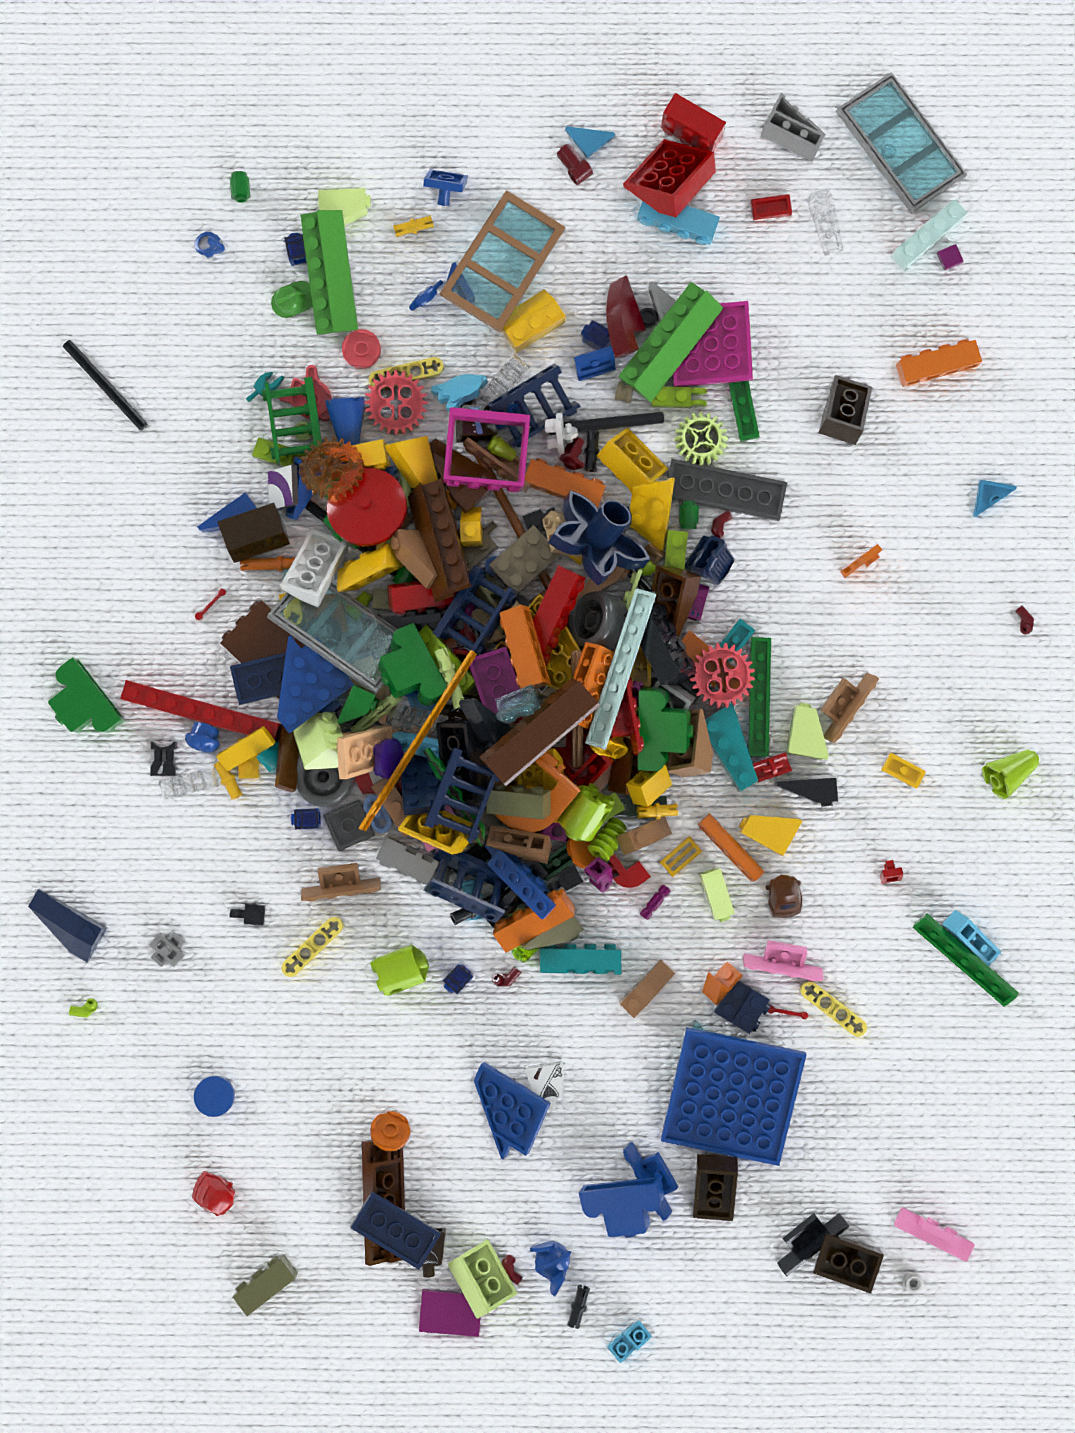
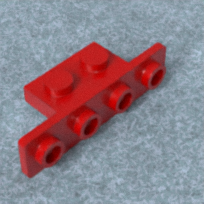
M629 677L610 738L630 736L633 754L636 755L644 748V740L639 734L640 719L635 713L637 703L635 697H632L633 681Z

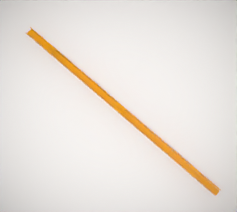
M469 651L359 826L360 830L366 831L380 810L382 804L477 654L474 651Z

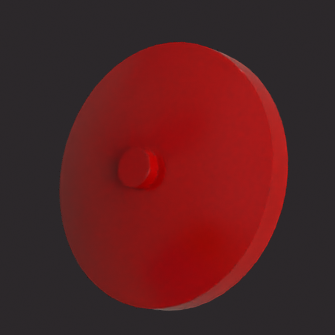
M361 468L347 473L333 486L327 500V516L332 528L343 540L357 546H374L389 540L395 535L397 529L401 528L407 513L406 496L399 482L389 473L375 468Z

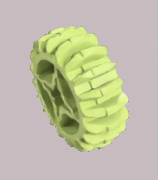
M700 412L698 418L695 413H692L691 419L686 416L684 418L685 423H679L681 429H676L675 433L680 436H676L674 441L680 442L675 446L676 449L682 448L679 455L687 454L684 459L685 461L692 458V464L699 460V465H703L704 460H706V463L709 465L711 464V458L717 461V454L723 455L722 449L727 447V444L724 442L728 440V436L723 434L727 432V429H720L723 426V422L717 424V416L711 420L709 419L710 413L703 417V412ZM694 425H706L702 430L691 428ZM711 430L716 434L717 445L713 444V440L709 437ZM686 432L690 434L689 437L694 442L691 448L688 447L685 440ZM706 432L705 438H704V441H705V442H703V440H702V442H699L698 445L696 446V444H697V442H698V435H699V437H700L701 435L703 436L704 433ZM699 448L711 449L707 453L696 452Z

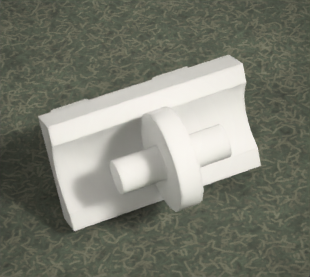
M556 413V419L545 420L546 433L556 432V435L547 436L548 449H558L559 454H565L564 445H566V440L568 443H572L573 439L578 436L577 428L572 427L570 423H567L564 428L562 413Z

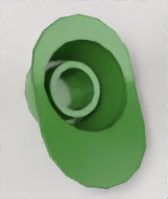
M297 281L279 288L272 296L271 305L273 311L282 318H290L312 308L310 283Z

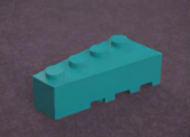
M730 703L728 708H722L706 718L705 721L713 752L738 792H741L756 783L758 779L734 706Z
M566 943L564 947H556V944L540 947V973L566 974L572 972L575 974H586L588 971H592L595 974H606L609 971H614V975H622L621 948L616 947L614 943H606L604 947H596L594 943H586L584 947H576L574 943Z

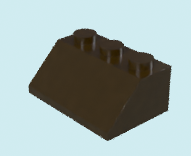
M275 503L217 521L228 553L234 563L290 545L285 524Z

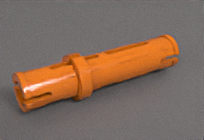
M278 556L277 558L245 559L240 561V565H248H242L240 569L241 571H283L284 569H290L296 557L283 558V556Z

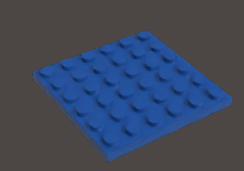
M686 1027L661 1134V1142L780 1166L807 1056L806 1052Z

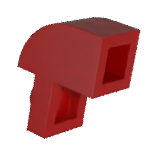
M615 854L609 856L610 862L607 864L611 867L613 873L618 872V875L613 878L618 885L633 888L641 885L651 877L639 860L625 869Z

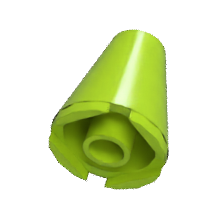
M1026 749L988 762L982 767L984 781L986 784L990 783L993 789L991 791L995 795L1006 799L1039 766V756L1035 751Z

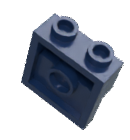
M738 981L713 1012L750 1034L751 1031L756 1032L760 1025L758 1019L761 1014L765 1015L771 1006L768 1003L770 999Z

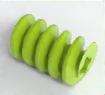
M610 818L603 826V829L595 836L594 840L590 842V845L587 846L589 852L596 858L599 856L604 862L609 861V856H612L614 851L618 849L619 843L616 836L625 833L627 830L624 822L617 818Z

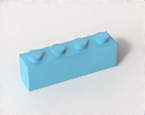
M643 201L637 220L642 225L659 227V230L663 232H673L681 238L694 239L701 245H711L720 216L690 206H686L677 217L658 213Z

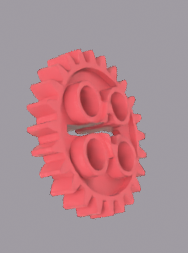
M397 370L394 371L392 376L389 371H386L387 377L385 378L379 374L380 381L378 382L373 379L375 386L368 385L371 393H365L369 400L364 401V403L370 406L365 411L372 413L368 419L375 418L373 425L381 424L380 431L386 427L387 434L391 432V429H394L395 435L398 434L399 429L405 434V428L407 427L413 431L412 424L414 423L419 426L417 419L424 420L421 412H427L423 405L428 404V402L422 399L427 396V393L420 392L424 386L417 387L419 380L411 381L412 374L406 378L405 371L401 373V376L398 375ZM394 385L398 386V400L402 402L401 405H398V420H394V405L390 403L391 400H394ZM383 387L391 389L392 393L389 398L381 396L380 391ZM403 387L410 388L411 396L409 398L401 396L400 390ZM383 407L391 409L392 414L389 418L381 416L380 412ZM403 407L411 409V416L409 418L401 416L400 411Z
M716 643L715 649L709 645L708 652L703 649L701 650L703 657L695 656L698 663L694 662L697 673L689 681L696 683L692 689L699 690L696 696H704L702 702L707 699L710 700L709 706L716 702L717 708H720L721 703H724L725 708H728L729 702L735 706L736 698L742 702V694L749 695L746 688H753L749 681L755 680L754 677L750 676V673H753L755 669H749L748 667L753 662L745 661L748 654L741 656L742 649L737 652L734 651L735 645L728 649L727 643H724L723 648H720L719 643ZM718 658L722 660V672L727 674L724 678L726 693H723L721 677H717L720 673ZM727 659L735 661L734 669L726 667L725 662ZM707 662L715 664L716 670L714 672L706 670L705 665ZM730 679L738 681L739 686L737 689L729 687L728 682ZM710 682L718 684L719 689L717 692L709 690L708 685Z

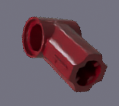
M570 143L565 144L557 152V157L566 167L571 180L577 186L594 174L589 163L585 159H581Z

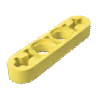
M431 357L372 372L369 375L370 386L374 387L373 379L379 376V374L385 378L386 371H389L391 375L395 370L401 373L405 371V377L407 378L411 374L410 371L413 367L421 368V374L419 376H412L411 381L434 378L443 373L444 365L440 358ZM432 363L440 365L437 368L438 371H434L431 368L427 369L428 374H425L424 364H426V368L432 367Z
M331 917L324 922L283 962L281 967L283 974L287 977L297 975L343 930L344 924L342 919ZM337 921L339 929L338 931L336 929L332 930L329 933L332 937L329 938V935L322 929L325 927V930H328L331 927L330 922ZM317 934L324 935L325 943L323 945L315 943L314 939ZM308 948L311 951L309 959H303L300 956L301 949ZM296 955V958L300 962H302L303 965L301 966L300 963H298L294 967L295 972H288L286 970L288 968L286 964L294 963L296 959L293 957Z
M805 981L801 984V995L845 1030L856 1037L863 1036L866 1033V1023L816 983ZM813 985L812 990L818 994L821 991L822 993L816 998L810 993L806 995L804 988ZM823 997H828L831 1001L830 1006L827 1008L820 1006V1000ZM840 1009H844L847 1013L844 1020L836 1018V1012ZM851 1015L854 1016L851 1019L854 1023L859 1024L861 1022V1031L856 1030L853 1032L854 1027L849 1023L847 1027L845 1026L849 1022Z

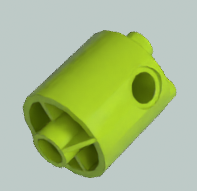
M591 783L588 786H579L581 791L558 819L560 825L565 830V834L575 841H592L614 808L615 800L608 795L600 793V789Z
M412 944L375 958L374 961L370 962L372 971L377 973L379 980H376L377 987L380 992H383L384 996H391L426 982L429 969L428 960L424 952Z

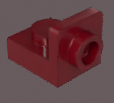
M580 437L574 438L572 443H567L564 448L565 454H561L559 458L564 463V466L570 470L581 469L584 466V463L577 458L582 453V446L585 442Z

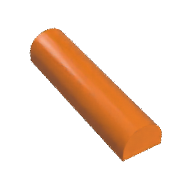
M710 813L698 823V827L750 882L757 881L765 871Z

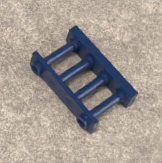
M555 363L487 404L490 411L508 413L507 406L513 402L517 403L523 414L530 415L528 439L545 429V420L556 419V413H562L563 418L565 416L570 417L577 413V409L581 407L576 401L570 403L558 381V375L562 371L559 365ZM546 382L552 384L564 406L555 413L541 391V385ZM529 392L535 394L547 418L539 423L535 421L524 401V395ZM507 425L513 436L508 443L513 448L521 447L522 433L520 434L516 426Z
M474 565L468 574L471 587L457 592L433 634L443 640L451 637L469 650L474 651L477 654L476 656L485 653V647L500 624V612L508 610L510 606L516 603L519 592L511 587L507 591L503 590L486 579L488 572ZM482 585L502 598L496 609L475 596L479 586ZM469 603L474 604L491 615L486 626L465 613ZM459 620H462L481 633L475 643L454 630Z
M453 748L424 825L433 828L434 824L446 826L467 834L466 841L472 843V840H476L479 835L480 828L477 827L495 781L499 782V779L488 767L465 759L461 755L462 750ZM462 766L490 777L486 789L457 778V775L454 774L456 767L460 768ZM454 785L483 796L479 807L477 808L449 797V794H446L448 787H453ZM449 805L475 815L472 826L469 827L443 817L439 813L441 806Z
M439 848L436 849L433 859L440 862L436 878H431L423 891L496 923L505 913V910L497 907L501 890L506 889L508 885L487 865V862L465 852L450 854ZM447 865L458 870L454 887L443 883ZM465 874L476 878L472 895L461 891ZM483 882L494 886L490 903L479 899Z

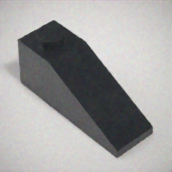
M475 698L460 700L459 705L479 742L486 746V749L492 747L502 736L513 729V727Z
M836 778L774 782L775 787L811 802L821 803V807L833 806V802H838Z

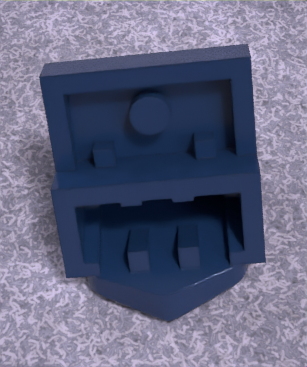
M703 535L685 563L684 570L695 573L709 580L714 585H719L729 573L735 558L723 539L712 535L710 537Z

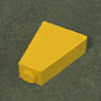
M428 436L384 445L385 450L412 489L420 482L422 485L438 480Z
M748 815L747 818L743 817L738 827L741 828L739 833L780 856H784L802 820Z

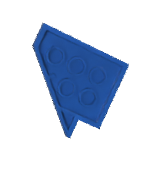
M290 635L287 642L277 718L290 734L353 687L354 684L343 671L308 646H304L301 649ZM316 637L315 639L322 644V642L319 640V638Z
M483 1062L480 1064L474 1083L500 1158L505 1159L511 1147L527 1156L531 1151L551 1103Z

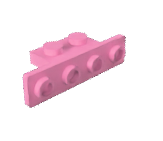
M767 940L763 957L746 953L743 955V966L750 970H762L771 974H784L792 978L800 977L810 981H823V969L821 967L804 964L807 955V947Z
M904 1207L900 1209L894 1222L895 1227L965 1262L968 1261L975 1246L973 1242L957 1235L958 1232L951 1227L946 1226V1228H943L933 1218L928 1217L926 1219Z

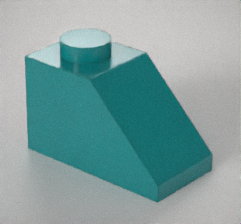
M276 742L256 757L271 773H276L279 742Z

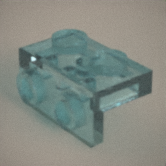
M532 684L495 699L498 713L495 716L502 723H512L516 718L529 716L534 711L540 709L536 690Z

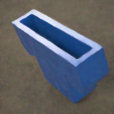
M661 1177L583 1185L579 1191V1198L583 1213L587 1217L596 1218L601 1213L603 1214L609 1237L625 1236L626 1238H631L637 1234L646 1233L651 1224L648 1212L656 1211L664 1198Z

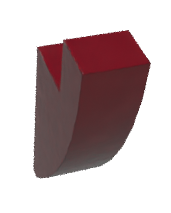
M623 276L610 284L606 305L608 333L615 358L626 357L639 350L635 337L646 331L627 276Z

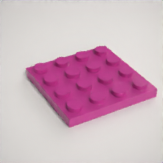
M748 301L719 303L723 310L673 373L674 387L753 381Z

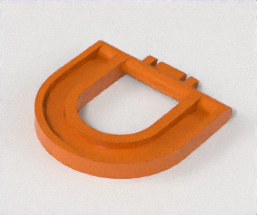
M546 751L535 763L558 782L551 791V814L545 819L495 814L500 821L512 829L536 832L547 828L561 816L581 791L579 787L562 773L565 769L563 764L556 767L559 760L549 751Z

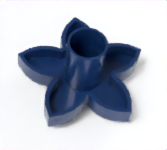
M570 490L563 504V513L567 522H563L557 527L547 543L566 554H581L583 556L584 569L597 586L607 580L616 566L629 570L644 568L650 560L646 550L637 540L625 534L631 525L632 515L629 506H625L616 500H607L598 510L595 504L588 498Z

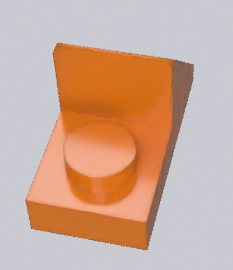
M727 961L714 976L708 972L702 993L715 1005H718L743 975Z

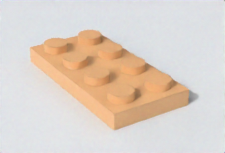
M383 725L337 738L339 779H349L373 771L375 766L373 747L375 744H380L384 739H392V725Z

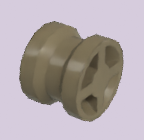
M619 381L615 400H625L626 403L630 404L634 391L633 387Z

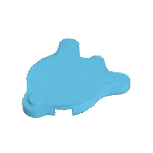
M463 374L443 384L432 386L431 392L433 395L438 396L440 404L447 403L446 409L450 412V407L459 408L463 403L477 398L480 394L479 390L488 384V380L484 375Z

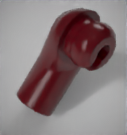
M506 1255L505 1259L502 1260V1265L510 1280L518 1285L523 1277L514 1270L515 1257Z

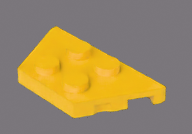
M668 478L660 482L654 481L647 485L641 484L632 488L630 504L632 518L630 527L661 551L666 547L675 478Z

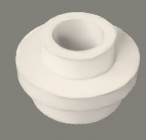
M910 1272L905 1275L903 1286L909 1293L915 1294L922 1290L924 1281L918 1273ZM912 1279L916 1280L915 1285H910Z

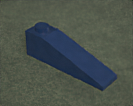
M40 889L36 891L28 906L71 954L87 963L108 928Z

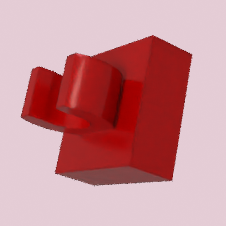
M894 860L885 861V870H882L880 874L881 884L901 881L904 875L902 867L895 868Z

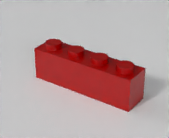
M419 581L387 585L389 609L396 614H405L407 610L415 609V611H425L427 607H434L435 609L446 608V605L451 604L457 592H454L453 597L435 602L431 587L430 589L425 588Z

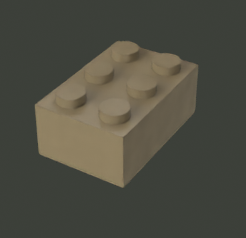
M533 525L489 564V569L506 588L511 587L517 590L519 595L559 560L560 554L551 552L549 543H547L548 540Z

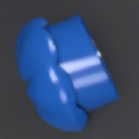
M194 722L191 732L185 735V741L188 746L197 751L205 753L215 752L220 747V743L217 740L219 730L205 723Z

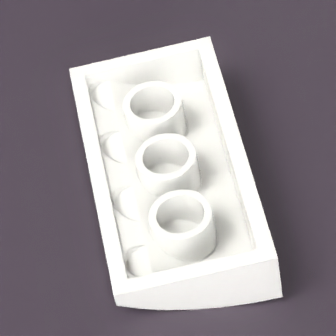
M311 529L283 579L281 588L292 596L319 607L348 552V544L344 541L340 543L331 535Z

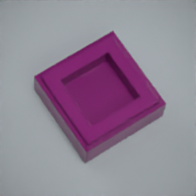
M956 244L937 252L944 271L964 262Z

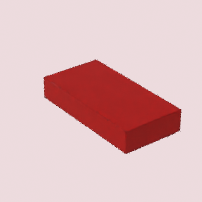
M790 194L751 199L750 201L753 221L792 215Z

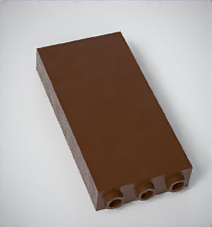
M260 600V602L256 601L249 608L250 612L246 616H241L235 623L237 626L232 631L228 630L222 636L223 640L220 642L240 663L286 652L288 637L291 634L267 618L268 613L272 609ZM292 636V638L296 641L300 648L306 646L301 641Z

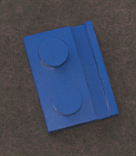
M612 346L573 357L578 381L616 371Z

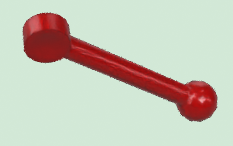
M221 588L215 598L201 612L195 614V618L202 620L206 611L221 596L226 594V590Z
M772 1005L768 1010L770 1014L777 1012L799 1016L804 1020L809 1017L807 1012L799 1013L777 1009Z

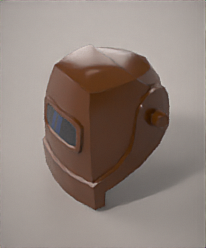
M781 874L771 879L770 884L765 886L766 890H768L767 901L773 918H788L801 913L802 892L799 886L801 881L797 880L794 876Z

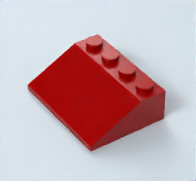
M663 139L623 183V187L658 213L677 217L716 173L715 154L712 151Z

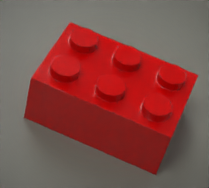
M674 93L665 108L661 122V129L665 134L679 138L680 142L685 145H691L712 152L715 151L721 141L726 126V121L677 93Z

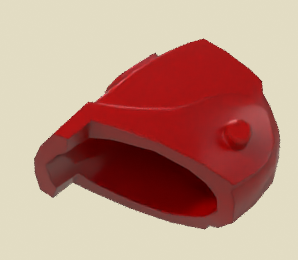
M203 1171L195 1183L192 1199L200 1207L215 1214V1216L224 1215L234 1204L235 1190L233 1183L228 1182L221 1176Z

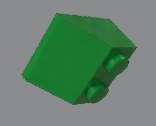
M354 684L337 723L342 724L368 714L370 710L374 711L379 700L375 698L377 693L374 694L368 689Z

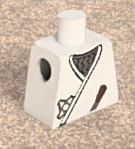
M563 1061L525 1066L532 1092L551 1103L548 1110L556 1109L555 1098L563 1096Z

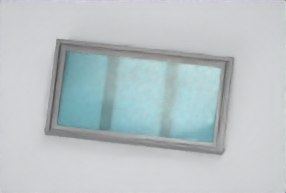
M892 72L837 108L836 112L911 214L960 180L965 179L968 175Z
M331 582L319 607L308 604L287 592L268 613V619L372 693L376 694L384 685L381 680L378 664L381 656L393 652L390 643L393 633L397 628L348 593L338 592L337 586Z

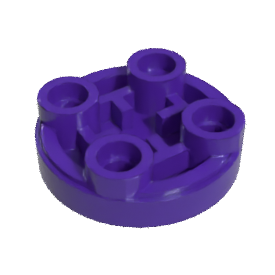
M384 739L380 744L374 745V774L384 779L391 777L404 756L403 748L398 740Z

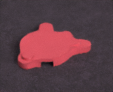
M309 365L306 368V377H312L318 419L328 421L330 416L325 400H331L332 395L327 386L319 380L316 366ZM294 378L290 388L301 387V384H305V381ZM303 394L279 398L281 402L289 403L293 407L304 406V404L308 403L307 396H303ZM300 414L302 417L310 419V415Z

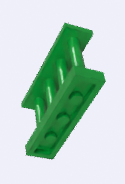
M312 377L304 378L305 384H301V387L270 391L269 383H264L265 389L262 390L263 401H267L274 445V447L270 448L272 460L276 459L277 465H281L280 456L310 452L316 455L317 460L324 459ZM302 394L307 396L308 403L304 404V406L273 410L272 398ZM300 414L310 415L311 423H307V425L276 429L275 418ZM305 433L313 435V442H310L309 445L279 449L277 437Z

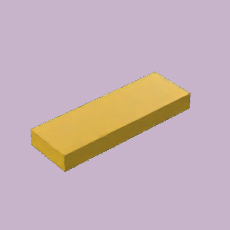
M263 726L222 750L216 757L224 768L230 771L271 747L276 741Z

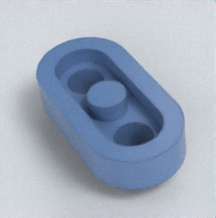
M370 795L365 799L363 806L366 814L371 809V803L378 798L377 795ZM383 804L371 822L373 829L378 833L388 832L392 827V819ZM381 819H384L386 821V825L384 827H381L379 825V821Z

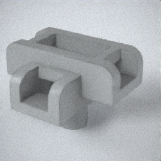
M175 931L168 938L160 932L149 944L155 950L151 958L161 967H164L168 962L175 967L186 955L180 949L186 941L182 940Z

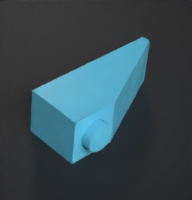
M954 910L942 924L956 939L988 966L1001 953L969 918L957 910Z

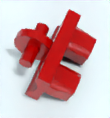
M786 752L753 763L758 779L757 783L792 771Z

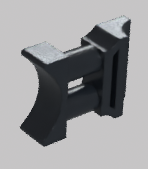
M151 741V749L154 750V761L150 766V776H176L177 765L174 761V749H177V742L174 741L167 747H160ZM162 750H166V761H162Z

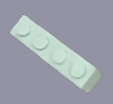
M954 198L895 249L891 256L892 259L905 271L962 222L967 215V211Z

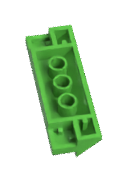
M317 210V212L300 214L317 335L358 330L343 211Z
M690 282L619 374V379L633 387L636 393L651 403L717 318L723 307L707 290L704 291L693 282Z

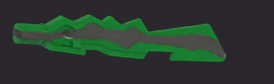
M429 747L423 753L427 757L435 776L441 781L445 771L444 764L434 755ZM449 786L447 790L449 797L464 802L463 792L457 786ZM461 810L465 816L463 819L473 823L475 815ZM480 821L477 827L480 828V832L476 840L480 846H483L485 825Z

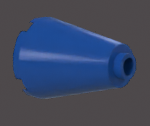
M364 397L325 400L340 447L360 444L365 404Z

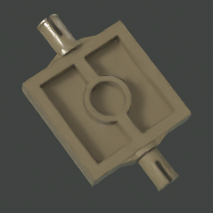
M493 520L483 528V546L463 547L462 545L468 571H471L474 565L478 566L498 548L489 535L498 527ZM459 528V529H458V533H459V537H460V541H461V534H460V528Z

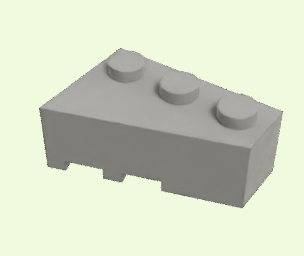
M781 92L764 124L760 136L813 162L826 134L809 118L806 119L798 111L799 108L797 106H792Z
M390 836L385 837L376 857L380 861V865L387 868L392 866L398 869V873L405 876L410 875L416 878V881L425 885L431 878L435 877L440 864L439 861L433 859L432 855Z

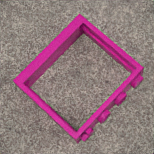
M450 407L443 482L451 487H459V484H464L472 489H479V486H485L488 490L492 491L506 488L508 492L518 493L519 490H523L530 415ZM455 420L523 427L518 482L450 475Z

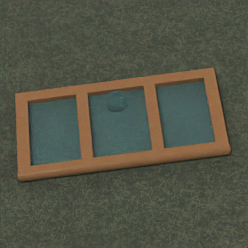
M506 190L439 295L500 333L566 227Z

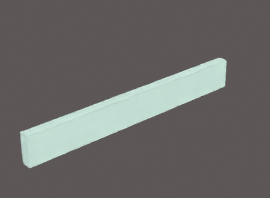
M635 589L598 702L600 706L595 711L586 744L606 750L656 597L655 593Z

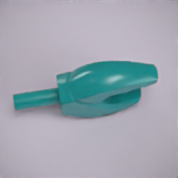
M273 372L264 373L256 380L253 386L255 391L246 398L248 402L258 394L262 397V390L265 389L264 383H267ZM283 375L269 384L270 391L279 388L284 380Z

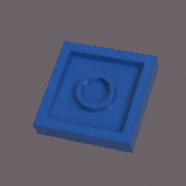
M429 169L424 177L423 186L439 189L437 204L449 206L450 192L462 193L467 184L468 175Z

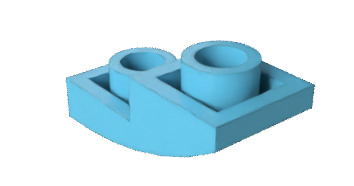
M638 1320L619 1334L606 1347L621 1364L635 1349L639 1350L652 1335Z

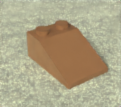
M703 709L690 710V725H693V737H690V747L685 753L668 752L669 758L666 767L669 773L680 777L711 773L713 751Z

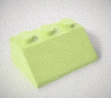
M335 712L317 713L295 729L293 733L304 769L338 768L337 738L343 737L339 723H337Z
M488 1239L447 1263L477 1319L518 1294Z

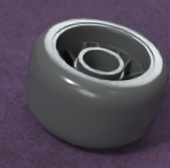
M600 591L589 592L576 602L575 608L571 611L569 631L582 649L585 642H589L613 651L617 647L626 618L624 614L628 612L627 607L619 598Z
M301 758L297 763L296 789L300 796L310 804L330 807L343 802L351 794L356 776L349 779H339L338 768L305 770ZM322 771H326L329 774V779L326 782H321L319 779Z

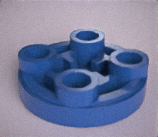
M221 1076L206 1077L197 1085L194 1091V1103L197 1109L209 1117H218L225 1114L232 1107L235 1100V1091L230 1080Z

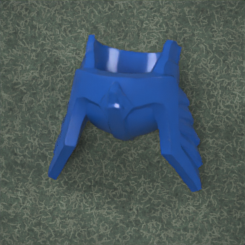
M548 1241L530 1247V1252H536L535 1270L541 1276L549 1279L551 1282L550 1293L556 1296L565 1281L572 1252L568 1251L559 1242Z

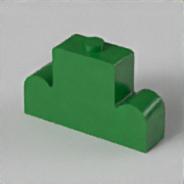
M414 623L397 629L393 633L390 643L393 652L381 656L378 664L383 684L388 686L395 699L418 691L417 698L421 704L425 706L436 704L447 688L440 671Z
M72 657L57 669L56 679L60 684L66 685V687L52 697L48 704L56 713V720L61 725L64 724L70 732L78 733L92 722V726L96 731L109 733L126 721L78 658Z
M642 687L639 690L640 728L638 729L640 736L644 740V748L638 754V770L659 771L668 761L667 752L685 753L690 747V737H693V725H690V710L666 708L665 706L668 704L670 697L663 688Z

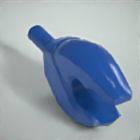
M439 280L434 286H428L424 291L420 292L410 304L409 309L414 311L431 301L437 294L436 290L443 284V281Z

